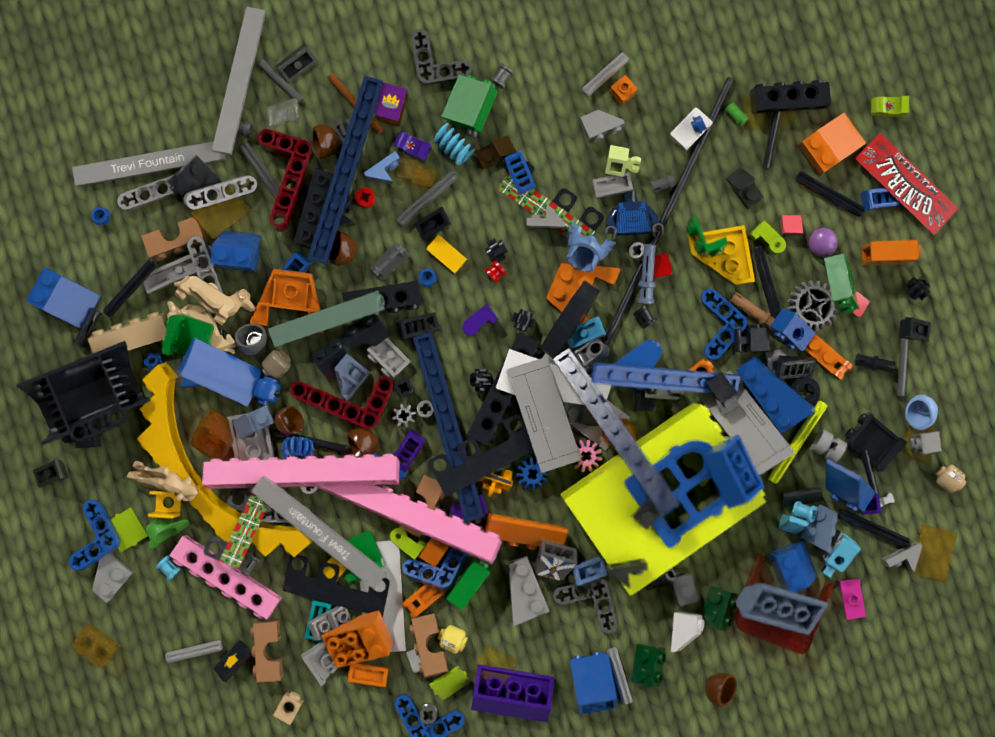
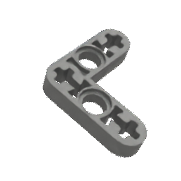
M423 29L413 32L412 44L417 75L421 84L432 85L456 81L459 75L466 77L472 74V66L466 60L433 65L428 33ZM418 35H422L423 38L426 37V39H423V46H428V48H420L419 41L415 40L418 38ZM420 53L428 54L429 58L426 62L418 60ZM463 65L465 68H469V70H466V74H462V71H457V76H453L452 67L455 66V70H460ZM427 66L428 74H432V76H429V80L421 77L424 75L423 67ZM443 68L450 70V75L446 78L440 76V70Z
M598 578L581 585L572 583L559 586L554 590V601L560 605L593 598L601 630L605 633H612L616 630L615 612L608 584L603 578ZM597 581L604 584L602 593H607V596H601L596 599L595 596H599L598 590L594 589ZM577 586L585 587L586 592L583 596L575 594ZM572 587L573 599H570V595L565 596L563 601L560 598H556L560 590L563 593H568V588ZM601 600L609 602V607L605 611L598 608V603ZM611 612L612 615H608V618L613 624L610 629H607L606 626H603L606 623L605 617L600 618V614Z

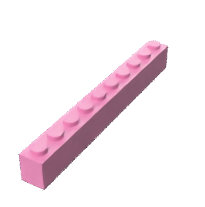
M384 454L382 457L363 455V458L345 455L344 458L325 456V459H317L315 456H307L305 459L287 457L286 460H279L276 457H269L267 460L249 458L248 461H241L238 458H231L229 461L211 459L210 462H204L202 485L207 489L254 488L264 475L279 487L399 484V460L393 454Z
M376 485L316 486L318 489L490 564H493L502 544L497 534L490 531L484 533L480 531L481 528L474 524L468 526L463 523L462 519L456 516L452 518L445 516L446 513L440 509L435 508L433 511L427 508V504L421 501H417V503L410 501L411 498L402 493L400 495L394 494L393 490L386 486L382 488Z

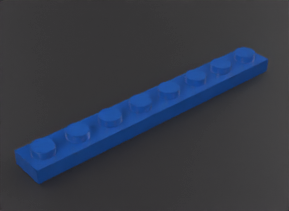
M594 363L591 382L602 385L710 393L705 382L718 373ZM723 373L738 392L741 376Z

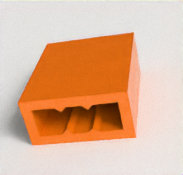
M918 240L871 241L861 246L862 265L909 264L919 259L921 247L918 245Z

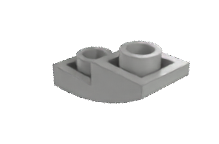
M337 606L308 622L314 639L320 640L323 634L351 621V617L347 608Z

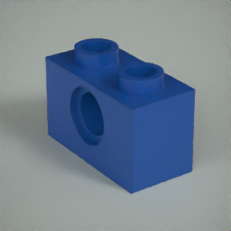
M785 308L780 311L770 326L775 331L774 335L780 340L785 341L784 345L791 350L796 348L803 352L815 335V332L796 313Z

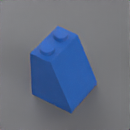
M222 231L212 245L210 263L219 269L257 273L262 235Z
M646 340L614 364L654 367L663 349L660 348L661 345L656 341ZM629 387L634 391H641L642 389L641 387Z
M804 539L767 553L782 590L792 593L809 587L818 576Z
M596 652L589 657L584 655L573 657L570 660L579 715L617 709V696L608 653Z

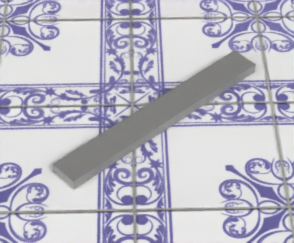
M246 7L212 147L213 152L232 156L266 15L265 10Z

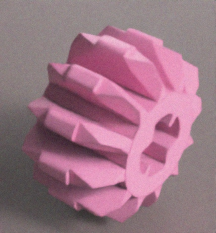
M580 440L579 444L581 447L577 446L580 457H583L581 456L582 452L586 453L589 451L591 454L589 455L591 456L590 460L585 459L583 461L581 459L575 464V469L582 465L581 472H585L586 466L589 472H591V464L596 468L599 467L594 462L595 459L602 460V457H596V454L602 451L600 449L594 451L597 444L594 443L590 447V440L586 441V446Z

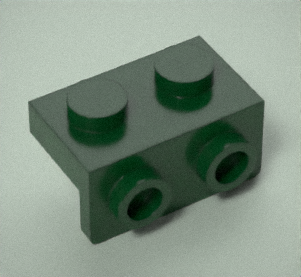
M710 586L702 612L704 624L718 630L727 631L733 621L731 616L733 610L737 607L736 600L738 599V594Z
M645 644L636 645L632 683L648 687L660 686L663 681V664L666 661L664 647H653Z

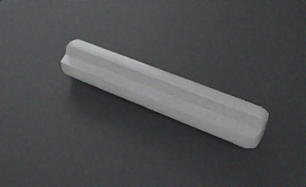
M619 54L582 88L583 93L586 96H590L628 62L626 54Z
M221 640L168 652L165 654L167 663H172L221 651L223 645Z
M612 647L607 649L611 668L623 704H629L633 701L617 648Z

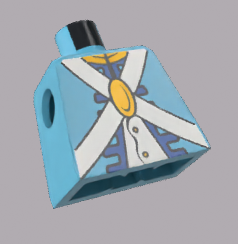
M838 531L831 542L833 553L830 554L825 551L823 554L826 564L821 569V572L828 577H831L836 569L843 572L861 549L855 540L841 531Z

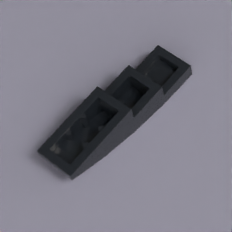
M583 281L553 325L541 348L554 357L560 355L567 341L572 338L578 325L585 319L601 290L587 281Z

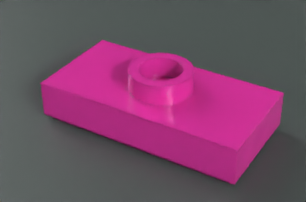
M859 578L839 581L845 619L866 617Z

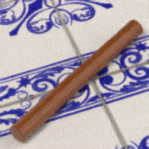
M333 73L328 76L330 82L355 107L357 99ZM372 118L370 126L377 134L381 133L383 128Z

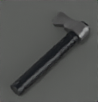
M864 449L860 452L868 484L877 494L879 492L868 449ZM889 492L886 497H880L881 508L885 504L894 503L895 500L892 493Z

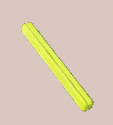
M822 401L816 403L814 413L806 418L789 445L795 453L776 464L768 479L772 483L777 484L826 410L827 404Z

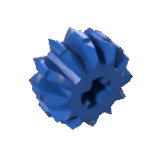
M301 436L286 438L281 445L283 459L286 460L287 457L305 459L307 456H313V441Z
M530 458V465L523 460L522 462L526 467H517L523 473H517L516 477L523 476L524 478L519 481V484L526 481L527 483L524 488L528 489L529 484H532V490L534 491L536 483L540 488L543 487L539 482L540 480L548 481L542 475H548L549 471L541 473L538 461H536V464H533V458ZM529 469H533V471L534 469L537 470L538 473H536V479H533L532 477L531 479H529L527 477L529 475Z

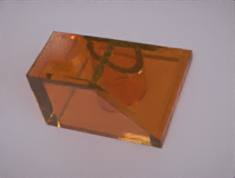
M212 408L199 422L190 445L210 459H221L224 461L234 442L228 419Z

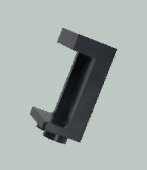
M872 412L863 413L858 418L856 427L854 429L850 428L844 435L846 437L844 442L860 457H862L860 451L868 449L872 467L878 472H883L908 442L902 437L896 436L876 419Z

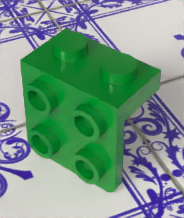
M696 216L690 218L687 222L686 230L690 237L693 236L695 241L693 246L697 255L700 254L701 258L711 255L713 258L722 254L725 251L724 248L729 244L726 237L707 244Z
M182 313L169 316L166 322L167 329L162 341L163 348L161 353L166 355L175 353L185 355L194 338L211 345L214 331L213 324Z
M365 531L347 540L380 568L386 565L371 531ZM349 569L346 571L347 575L345 577L348 583L353 581L356 584L362 581Z

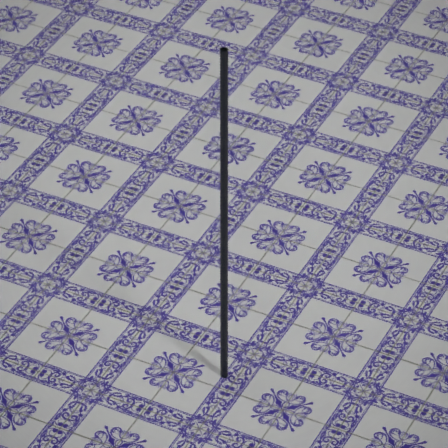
M727 77L708 117L713 123L698 138L660 218V224L664 228L733 85L734 79L731 77ZM657 231L656 237L652 235L649 244L657 245L662 233ZM640 261L602 340L607 346H609L642 276L643 261ZM593 368L587 372L590 378H592Z

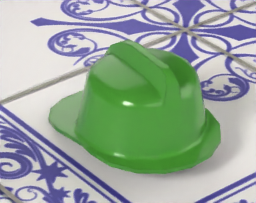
M156 518L146 527V532L150 538L149 548H156L165 543L169 538L184 530L189 525V521L180 520L175 522L171 518Z

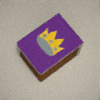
M383 83L375 110L377 120L400 126L409 96L408 90Z

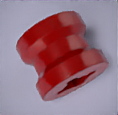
M366 187L360 188L356 193L355 198L360 207L368 209L375 204L376 197L371 189Z
M496 260L492 262L490 267L484 269V272L495 284L499 282L501 276L507 275L505 269Z

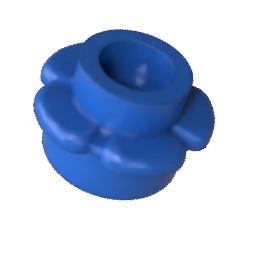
M700 115L696 118L693 116L694 121L691 122V125L695 132L699 131L702 134V131L706 130L707 127Z
M97 207L91 214V218L96 225H105L110 220L109 210L103 207Z
M430 268L421 270L418 277L419 283L425 287H431L437 281V275L434 274L435 271Z
M150 352L144 359V365L150 371L163 363L162 356L159 353Z

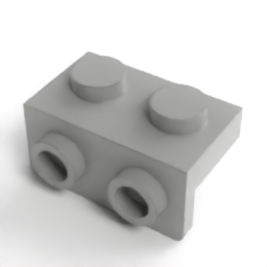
M388 338L376 347L372 345L367 349L369 352L367 356L375 364L379 362L383 366L381 370L388 377L392 375L395 378L411 363Z

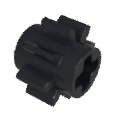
M494 238L487 242L488 247L484 250L491 261L496 259L499 263L506 259L504 254L508 250L502 240L496 241Z
M914 276L906 285L908 287L906 293L913 300L918 298L924 300L930 293V284L923 277L917 279Z
M520 309L519 313L514 312L511 319L512 322H515L513 327L527 332L528 328L532 329L535 323V319H532L533 313Z
M479 368L475 369V373H471L469 382L472 387H475V391H488V387H491L493 384V376L491 373H488V369Z

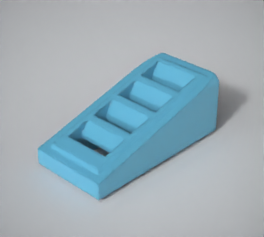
M783 514L778 527L781 530L797 534L805 529L808 523L807 521Z

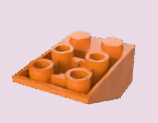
M380 611L363 614L321 636L336 668L389 656L394 643Z

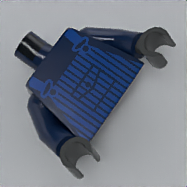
M636 191L625 192V202H620L617 204V207L612 208L606 219L604 238H607V234H612L613 239H615L616 236L650 234L652 231L653 237H656L657 231L664 235V226L660 224L657 215L650 206L646 205L645 201L637 202Z

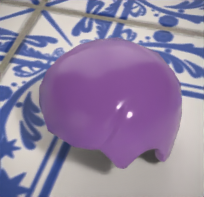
M823 227L814 230L808 240L810 251L819 257L831 256L838 245L836 234L832 230Z

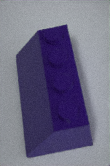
M478 664L471 710L547 723L551 710L554 677Z

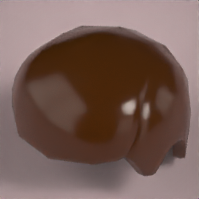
M294 406L282 408L275 416L276 428L282 435L292 436L303 430V417Z

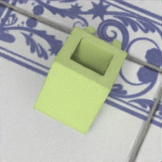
M610 145L605 174L624 177L626 168L633 173H638L639 166L633 164H640L641 158L637 156L628 158L629 148Z

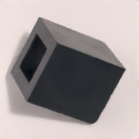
M636 391L634 411H656L654 398H645L644 392Z

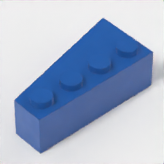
M755 356L736 370L780 433L785 432L814 413V406L805 401L800 394L791 389L786 382L778 378L773 371Z

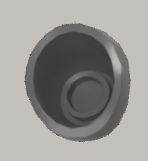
M246 324L235 333L236 345L242 353L249 356L257 355L267 343V331L259 324Z

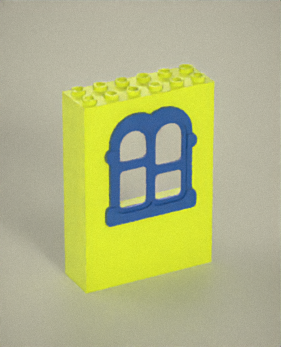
M691 403L636 441L657 472L668 467L680 483V486L672 494L676 499L680 500L689 513L690 518L676 529H670L662 516H659L648 530L632 517V514L648 498V495L620 454H617L560 494L608 564L645 559L648 570L643 571V574L640 575L628 573L630 589L622 583L630 596L766 503L763 498L765 496L763 490L749 503L729 509L723 501L722 495L702 511H696L687 498V491L703 480L713 477L704 462L702 471L692 479H687L676 464L677 459L688 452H697L703 457L709 449L727 440V438L721 436L720 432L722 430L720 426L709 418L711 413L707 407L701 404Z

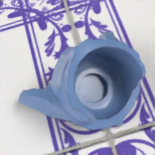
M572 221L568 235L570 249L566 256V261L577 270L593 272L598 261L608 256L616 242L606 239L600 246L593 235L581 236L582 227Z

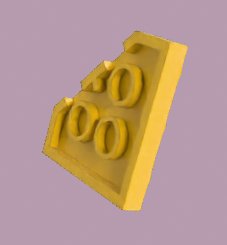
M745 225L703 232L707 244L726 237L729 243L724 248L725 251L722 254L713 258L711 255L701 258L700 254L697 255L693 246L695 244L693 236H687L691 255L734 285L755 282Z

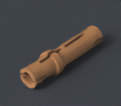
M736 292L731 298L730 303L775 333L770 327L775 320L770 315L771 313L761 310Z

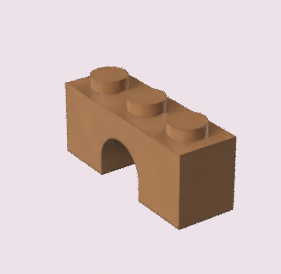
M195 216L178 222L180 234L173 241H168L164 232L160 229L142 235L148 257L160 261L167 258L166 255L182 253L185 251L184 248L188 247V241L193 236H201L207 241L200 219ZM193 240L194 243L191 246L199 247L202 243Z
M425 474L416 493L424 496L428 505L427 508L434 511L435 508H439L436 506L438 499L443 500L445 495L437 480ZM401 524L399 526V528L404 529L418 537H421L422 535L421 533L414 531L410 528H407Z
M433 613L412 619L410 631L417 641L414 644L416 655H420L421 662L418 663L420 674L430 678L449 672L445 653H431L427 646L430 638L440 633L436 615Z
M280 620L256 621L251 626V638H254L255 645L252 646V657L256 661V665L253 666V676L257 678V682L280 681L283 678L282 658H271L266 652V646L269 642H278L281 639Z

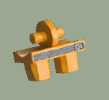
M503 469L501 476L491 473L478 481L484 483L482 488L489 491V497L492 496L493 492L501 494L502 490L509 492L513 483L511 481L512 471Z

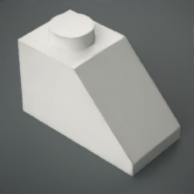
M682 611L674 613L671 652L682 650L701 634V631L704 629L703 614Z

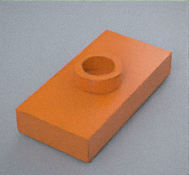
M364 663L352 664L349 667L347 682L386 688L389 667Z

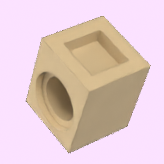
M286 692L273 716L291 725L304 700L300 699L301 696L295 692ZM286 702H291L294 705L293 711L285 708Z

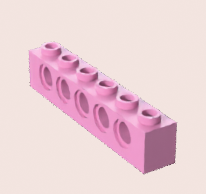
M188 535L181 537L170 554L174 558V563L181 567L183 565L190 569L189 572L196 577H203L206 579L205 583L209 586L220 588L223 595L228 598H235L238 600L237 603L245 609L249 607L258 618L268 619L283 597L237 568L204 554L205 547ZM191 552L197 555L196 562L190 561L189 554ZM206 563L213 565L212 573L205 570ZM223 573L229 576V583L222 582L221 575ZM238 584L245 586L246 592L244 594L238 592ZM254 595L261 596V604H256L253 601Z

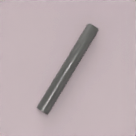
M264 59L258 63L298 104L303 101V98Z
M901 339L897 396H905L909 339Z

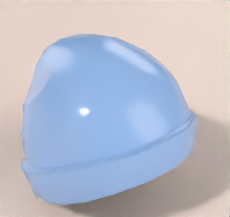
M926 395L914 396L907 404L905 411L906 420L914 429L924 430L934 424L938 415L936 402Z

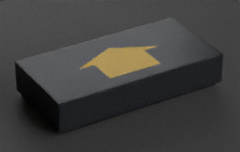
M239 640L213 669L220 679L226 683L252 653L245 643Z

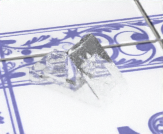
M291 99L267 107L269 126L275 127L285 123L299 124L297 99Z

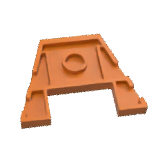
M561 263L546 299L562 313L583 281H587L592 285L595 278L614 285L621 269L595 266L593 272L577 270L570 264ZM586 316L582 323L590 320L591 318Z
M273 269L250 320V324L255 323L267 326L269 323L270 307L307 311L308 315L320 311L313 274Z

